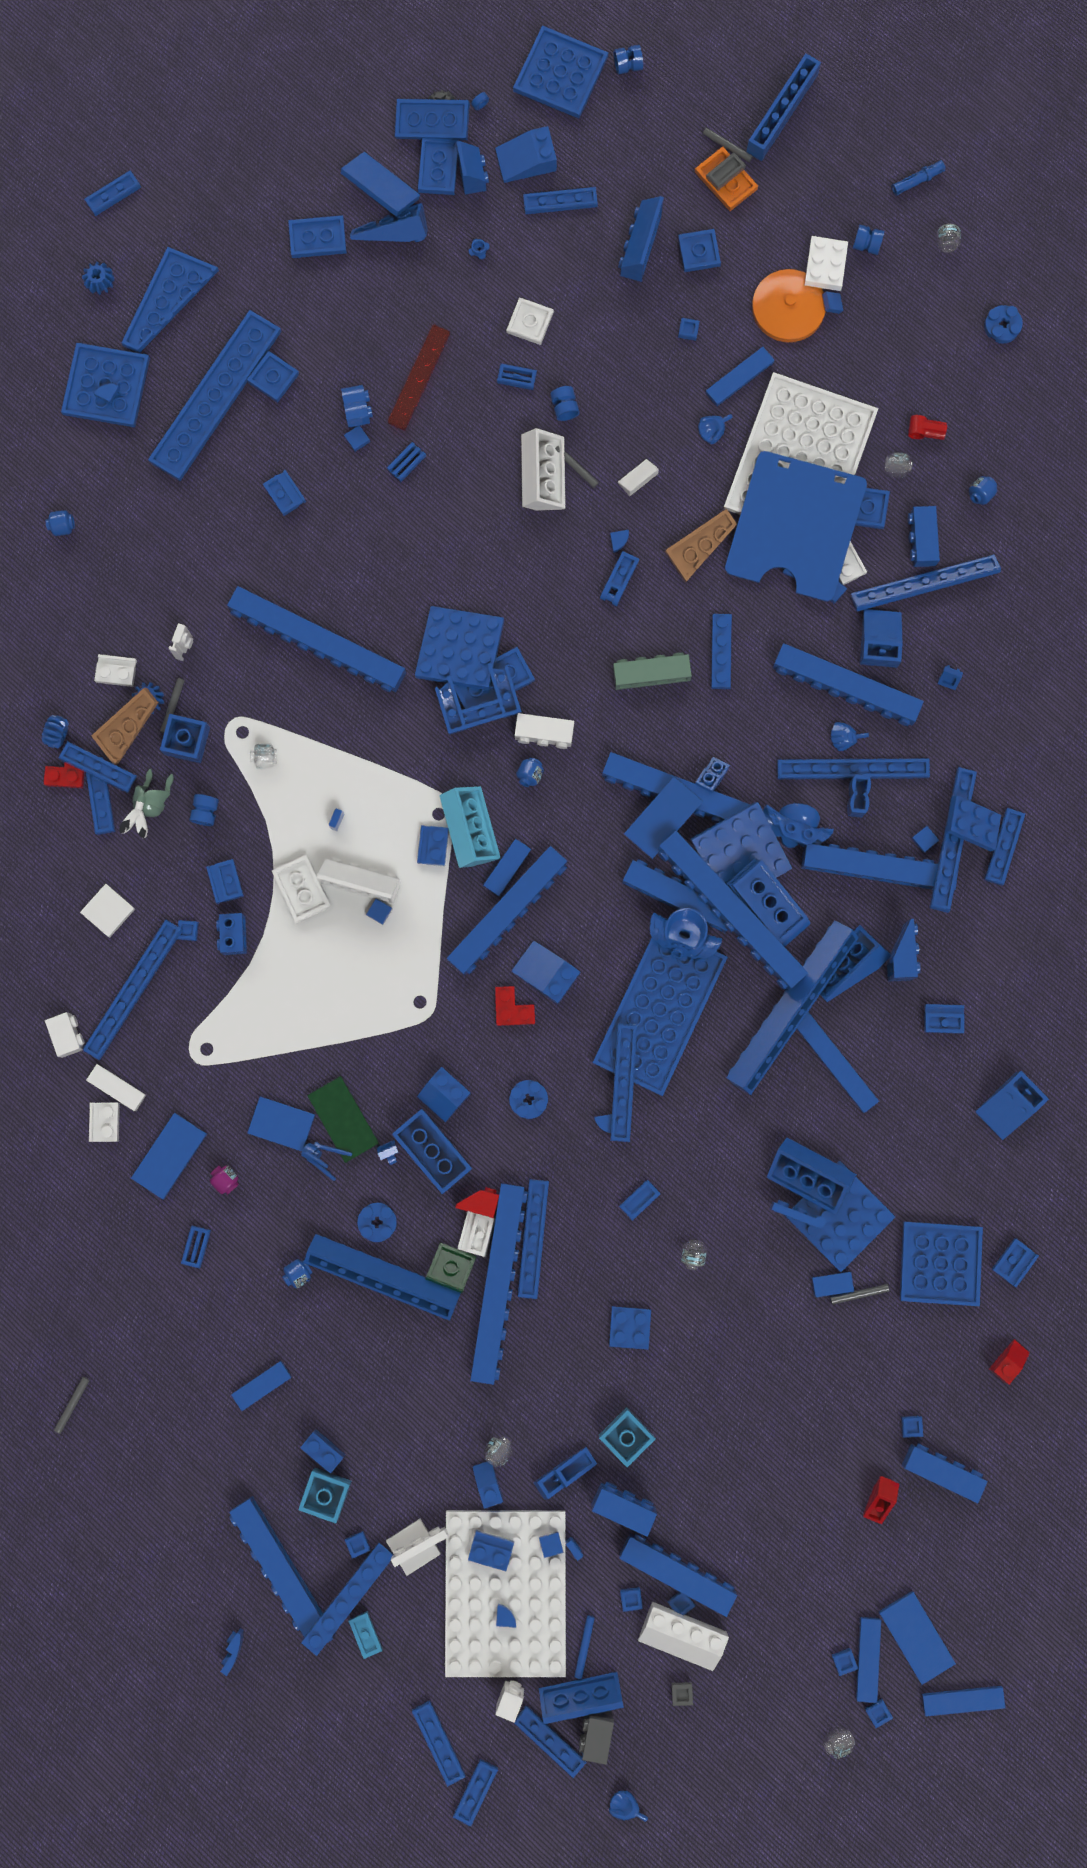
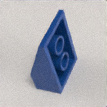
M548 126L530 130L495 148L504 183L557 171V159Z
M535 941L531 943L511 971L557 1005L580 975L579 970Z

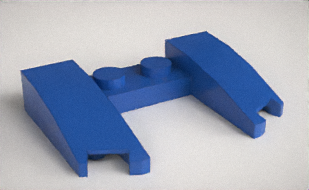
M493 663L487 664L498 699L461 710L451 675L446 677L448 682L440 690L435 687L449 735L522 713L508 666H505V670L493 668Z

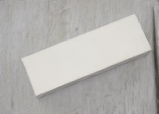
M96 1064L86 1080L133 1111L138 1109L146 1094L99 1064Z

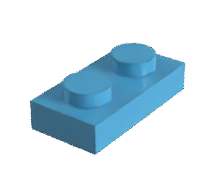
M368 1611L349 1619L363 1659L383 1650Z

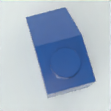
M492 1460L473 1466L477 1488L484 1509L502 1503L504 1497Z

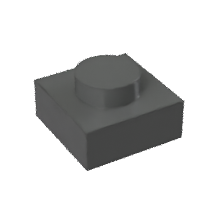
M692 1682L672 1683L673 1706L693 1705Z

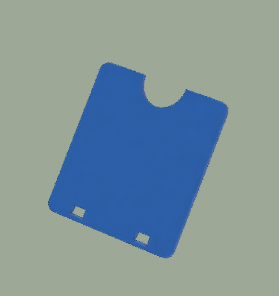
M768 451L759 453L725 565L726 572L735 577L760 583L763 575L769 570L784 568L791 572L795 578L796 594L825 602L832 600L865 494L867 481L860 476ZM779 460L790 463L789 468L778 466ZM835 475L847 478L845 484L835 482Z

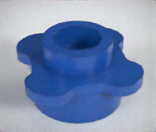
M474 239L472 241V248L469 249V254L471 256L475 255L482 260L486 257L485 253L489 250L490 246L481 239Z

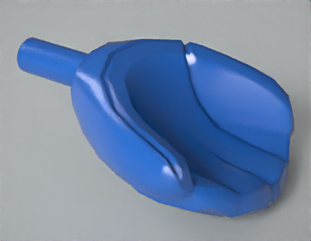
M729 414L724 418L721 416L702 417L698 428L703 440L710 444H715L724 434V422L732 419V415Z
M836 722L831 731V741L838 751L850 748L857 743L859 738L869 737V732L857 734L850 725Z
M619 1791L612 1796L609 1812L613 1817L623 1821L631 1820L635 1817L645 1822L648 1820L647 1816L639 1812L638 1803L629 1791Z

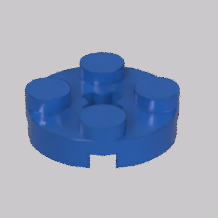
M997 306L988 313L984 322L985 332L989 338L992 337L997 343L1005 344L1012 342L1022 329V317L1014 306ZM1005 321L1007 323L1006 328H1003L999 323Z
M525 1080L516 1084L511 1090L509 1102L512 1110L519 1117L533 1119L540 1116L546 1109L548 1095L545 1088L538 1082ZM526 1094H529L530 1097L534 1096L531 1105L523 1102Z
M372 1203L363 1208L359 1214L358 1229L367 1240L382 1242L391 1237L396 1230L397 1217L394 1211L386 1204ZM375 1217H379V1220L383 1221L379 1228H375V1225L372 1224V1220H375Z

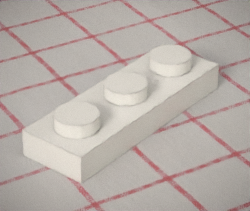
M436 1527L429 1531V1536L424 1539L418 1537L411 1542L412 1545L405 1549L403 1546L393 1552L394 1555L391 1557L394 1567L448 1537L446 1528L440 1529Z

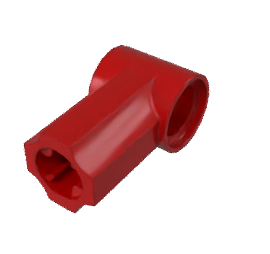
M913 415L910 418L908 436L912 439L927 437L944 440L947 423L927 420L922 415Z

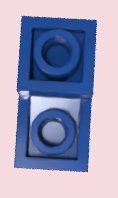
M713 757L695 784L713 792L724 778L730 765Z
M241 1628L237 1633L233 1631L226 1641L229 1643L226 1648L229 1653L221 1664L224 1667L220 1671L225 1676L229 1674L240 1653L244 1630Z

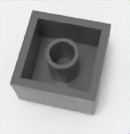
M613 1711L583 1716L582 1726L584 1734L581 1733L579 1739V1752L582 1753V1760L607 1765L614 1725Z

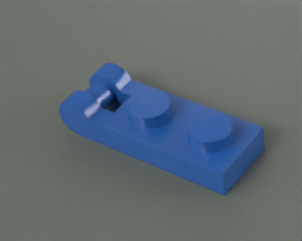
M622 551L600 596L601 600H608L612 602V605L618 606L639 563V558ZM611 588L617 591L616 595L609 593Z
M780 1200L777 1203L772 1202L770 1210L813 1227L823 1228L826 1225L824 1217L808 1216V1211L797 1207L795 1211L788 1208V1203Z

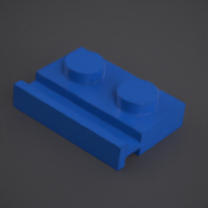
M286 470L263 483V487L283 516L306 502Z
M421 825L418 864L445 866L449 835L448 828Z
M233 859L206 867L217 904L244 897Z
M924 1005V1033L964 1034V1005Z
M1014 1238L991 1270L1012 1286L1017 1287L1039 1255Z
M476 1530L468 1560L507 1571L514 1541Z

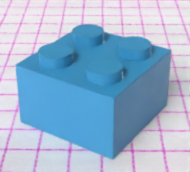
M626 1407L599 1434V1439L628 1467L655 1440V1436Z
M314 1468L298 1510L337 1523L352 1481Z

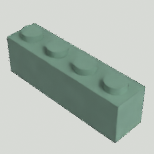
M675 653L670 657L657 655L653 659L639 657L635 661L622 659L613 664L616 690L687 682L692 677L689 654L684 655V653Z

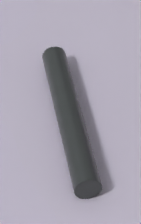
M708 128L704 130L703 135L732 153L734 152L745 161H751L753 157L751 154Z
M557 446L555 449L557 452H560V448ZM564 451V461L595 488L599 482Z
M177 678L160 730L162 733L165 732L169 714L174 715L184 684L183 679Z
M888 1284L832 1296L830 1297L831 1304L889 1292Z
M82 1377L54 1429L55 1432L61 1434L90 1379Z

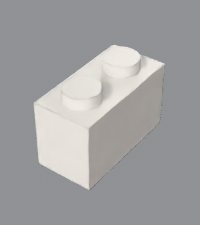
M66 1012L45 1020L57 1057L63 1058L83 1050L84 1039L81 1033L78 1034L76 1028L78 1022L74 1015L72 1016V1014Z
M513 1680L510 1682L505 1681L496 1704L495 1715L515 1723L524 1698V1688L521 1687L520 1683Z

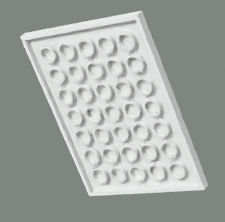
M773 372L724 509L739 515L741 514L757 457L763 451L855 475L878 408ZM779 460L778 466L789 468L790 463ZM835 475L834 481L845 484L847 478Z
M446 1510V1531L448 1532V1537L446 1538L445 1677H566L565 1510ZM476 1530L514 1541L507 1571L468 1560ZM559 1532L564 1553L544 1558L539 1537ZM498 1604L506 1606L513 1613L516 1619V1628L496 1626Z

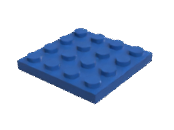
M542 26L513 86V92L580 119L607 61L608 52Z
M76 343L61 413L65 416L135 428L150 361L149 355ZM105 384H115L120 387L112 404L94 395L96 389Z
M431 606L415 677L447 683L446 677L451 675L453 684L489 690L492 678L487 664L493 663V668L495 666L505 621L504 618Z
M754 802L690 839L698 855L725 884L754 859L762 860L776 878L792 869L758 802ZM757 883L754 885V890L758 887Z
M841 1161L836 1163L849 1170ZM855 1177L851 1189L836 1215L803 1197L791 1208L795 1211L797 1207L808 1211L807 1215L811 1217H824L826 1225L823 1228L813 1227L785 1216L839 1272H842L895 1218L857 1177Z
M903 1222L900 1301L980 1306L983 1227Z

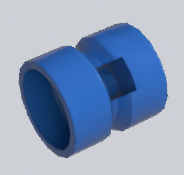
M640 45L629 46L628 50L625 48L614 49V63L618 75L628 73L630 69L633 72L643 70V56Z
M860 224L853 249L859 251L867 249V253L878 255L885 231L879 229L871 231L870 227Z
M559 387L550 393L552 404L556 406L554 411L558 421L571 420L580 414L578 404L574 401L576 397L573 387Z
M195 794L192 804L195 809L191 810L189 821L199 825L214 826L216 815L213 812L217 810L219 800L211 796Z

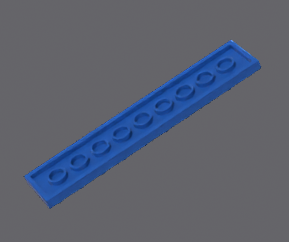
M248 311L149 457V463L175 479L182 480L246 385L248 377L282 332L281 328L253 311Z

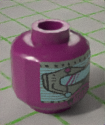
M228 1165L222 1168L218 1166L210 1173L213 1176L210 1179V1184L220 1194L226 1193L228 1195L239 1185L237 1182L239 1176Z

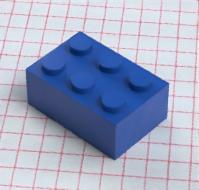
M601 1482L591 1504L592 1512L648 1537L657 1516L656 1508L653 1506L654 1503L644 1498L642 1501L635 1498V1494L627 1490L621 1492L616 1489V1485L610 1482H606V1484Z

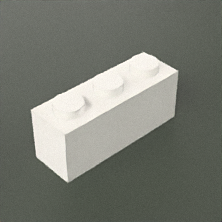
M518 713L515 740L523 744L537 742L539 746L552 744L556 745L557 748L567 749L572 744L574 721Z

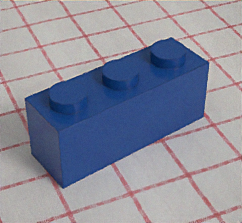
M936 506L913 507L911 513L908 514V525H911L909 543H912L910 560L913 561L914 567L936 566L940 561Z

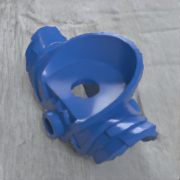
M793 803L782 807L779 812L769 805H765L763 809L775 836L781 837L782 844L787 848H794L798 844L804 847L815 841L822 843L833 834L834 829L817 828L820 822L819 813L809 805Z
M679 909L672 913L668 920L656 913H653L651 916L649 928L652 939L657 941L660 946L669 948L672 955L676 958L688 955L694 959H707L716 953L721 946L722 938L708 934L705 918L695 909ZM680 935L685 936L688 939H683L680 937Z

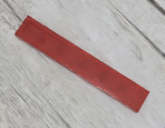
M433 324L389 417L388 424L404 431L406 430L450 336V331Z

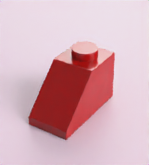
M485 1187V1191L480 1190L457 1203L455 1208L494 1218L499 1194H496L497 1190Z
M1013 1339L989 1370L1004 1383L1010 1385L1023 1369L1029 1352Z
M880 1476L873 1487L863 1517L882 1524L897 1502L899 1483Z

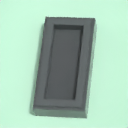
M733 152L706 175V179L719 191L746 168V165Z

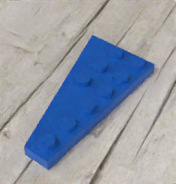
M167 247L123 338L122 345L140 353L219 271L218 267Z

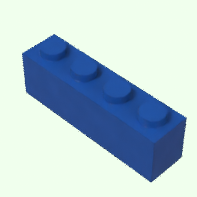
M919 1443L917 1446L910 1445L901 1465L903 1468L973 1502L979 1503L988 1482L982 1478L984 1474L974 1469L969 1472L964 1469L965 1465L955 1460L952 1464L946 1461V1456L938 1452L933 1455L928 1452L929 1448Z

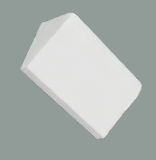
M646 459L619 480L618 484L631 496L655 477L659 469Z

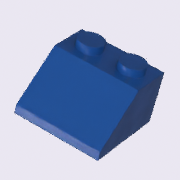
M458 141V162L465 195L486 191V183H489L487 171H483V166H486L484 154L480 155L479 147Z
M441 1067L417 1097L444 1122H447L471 1093Z

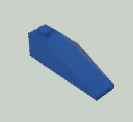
M419 203L410 206L397 217L384 216L377 224L375 221L357 227L351 231L350 238L351 240L422 241L428 232L423 204Z
M861 925L854 930L859 937L820 994L827 1002L878 970L892 956Z

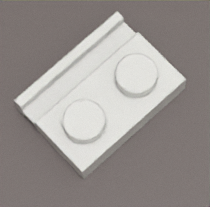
M851 541L839 577L842 585L867 573Z
M178 623L172 638L174 644L172 647L169 646V650L176 659L183 661L182 654L191 648L193 638L187 627Z
M98 654L99 659L94 680L96 683L133 687L137 663L135 658Z
M90 1103L89 1142H119L120 1103Z
M468 1211L458 1250L486 1257L496 1218Z

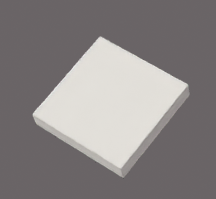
M519 297L506 332L541 345L554 310Z
M105 884L80 913L110 938L135 908Z
M420 1518L387 1539L386 1542L392 1552L403 1546L405 1549L412 1545L411 1542L418 1537L424 1539L429 1536V1533ZM435 1544L401 1563L400 1566L407 1576L439 1556L441 1552Z

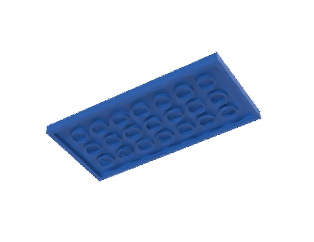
M680 935L681 938L688 939L687 937ZM651 938L595 1056L593 1064L615 1074L618 1024L637 1025L634 1083L663 1096L728 957L716 952L707 959H694L688 955L676 958L672 955L669 948L660 946L657 941Z

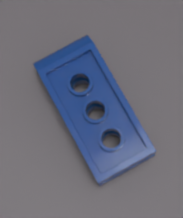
M752 860L726 883L784 947L811 924L808 920L809 918L762 860ZM755 883H757V884H758V887H757V889L754 891V885H755ZM769 897V903L766 905V899ZM781 912L780 918L777 919L778 913Z

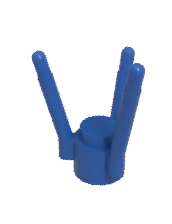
M315 1142L314 1145L307 1143L302 1150L301 1156L315 1165L331 1180L335 1181L336 1178L325 1169L328 1168V1165L320 1160L322 1155L320 1149L347 1156H352V1153L321 1145L318 1142Z

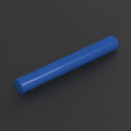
M587 1615L574 1675L578 1679H582L595 1619V1617Z

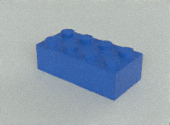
M423 1109L392 1133L441 1194L448 1191L473 1169Z

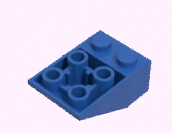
M863 610L860 665L897 668L902 659V613Z
M910 919L903 925L892 949V956L887 960L888 982L911 981L920 974V962H917L916 955L919 954V944L915 940V935H918V926L914 924V919Z
M1018 1071L991 1095L975 1113L1001 1140H1004L1037 1112L1049 1099L1022 1071Z

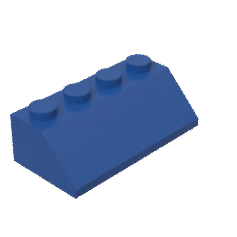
M659 196L642 200L640 208L636 207L634 213L636 221L635 224L631 223L629 229L631 237L629 241L626 240L623 251L626 253L624 257L620 258L618 266L621 269L620 276L642 282L662 217L664 197Z
M786 1138L778 1148L767 1178L836 1215L850 1191L857 1174Z

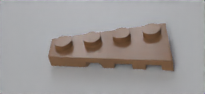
M727 509L664 551L685 583L737 525Z
M143 688L92 735V738L114 765L119 764L158 704L147 688Z

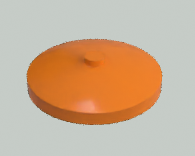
M794 269L779 270L765 277L756 288L752 301L753 317L761 331L770 338L781 342H797L808 338L820 327L826 312L822 296L824 291L822 288L805 286V272Z

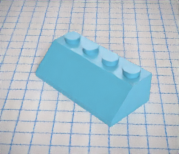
M481 786L453 788L439 795L459 868L473 867L501 859Z

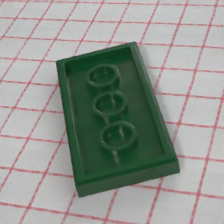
M341 1076L307 1095L336 1148L352 1153V1156L340 1154L345 1163L379 1144Z

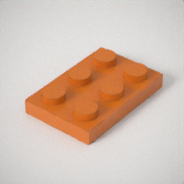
M721 147L697 166L695 173L723 205L731 211L758 190V185L743 170L717 191L706 179V175L730 156L727 150Z

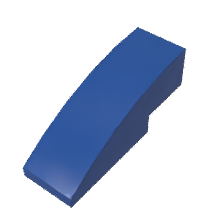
M585 1447L533 1483L543 1499L547 1500L561 1489L569 1486L597 1465L587 1447Z

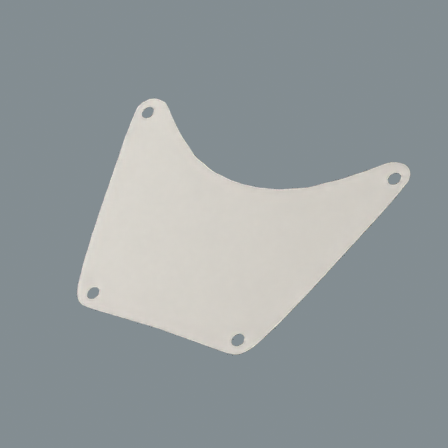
M247 717L234 718L225 728V745L248 782L266 820L273 851L274 869L307 855L317 876L325 859L331 860L332 857L342 860V864L349 865V863L360 865V869L367 870L372 868L378 870V874L386 875V873L396 875L401 883L394 904L381 901L393 908L383 925L366 915L375 901L374 898L321 884L331 907L296 923L274 877L270 913L259 946L250 965L228 995L191 1035L189 1042L191 1058L200 1065L239 1062L381 1035L424 1022L433 1014L437 1001L443 909L452 845L450 833L448 835L445 866L418 864L417 859L421 825L448 828L445 817L437 821L432 816L434 809H443L439 796L442 793L383 766L282 728ZM240 726H245L249 730V735L244 739L236 735V730ZM256 744H270V746L272 744V749L269 747L270 754H263L262 750V755L265 756L256 757ZM336 808L344 812V817L338 831L332 830L328 825ZM417 996H424L426 998V1006L422 1009L414 1006L413 1001ZM204 1043H210L213 1046V1053L209 1056L203 1055L200 1051L201 1045Z

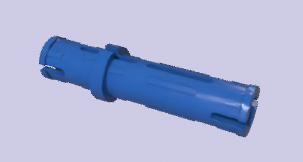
M939 160L931 166H924L919 172L892 184L891 187L894 195L897 196L945 172L943 161Z

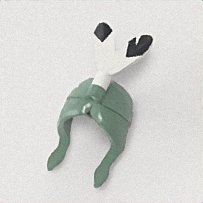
M152 769L148 770L144 785H138L135 788L132 800L134 809L121 823L120 833L128 832L136 823L139 836L146 838L148 829L145 816L157 817L163 812L164 802L170 796V787L174 780L173 774H170L166 780L165 791L149 790L144 792L148 789L153 777Z

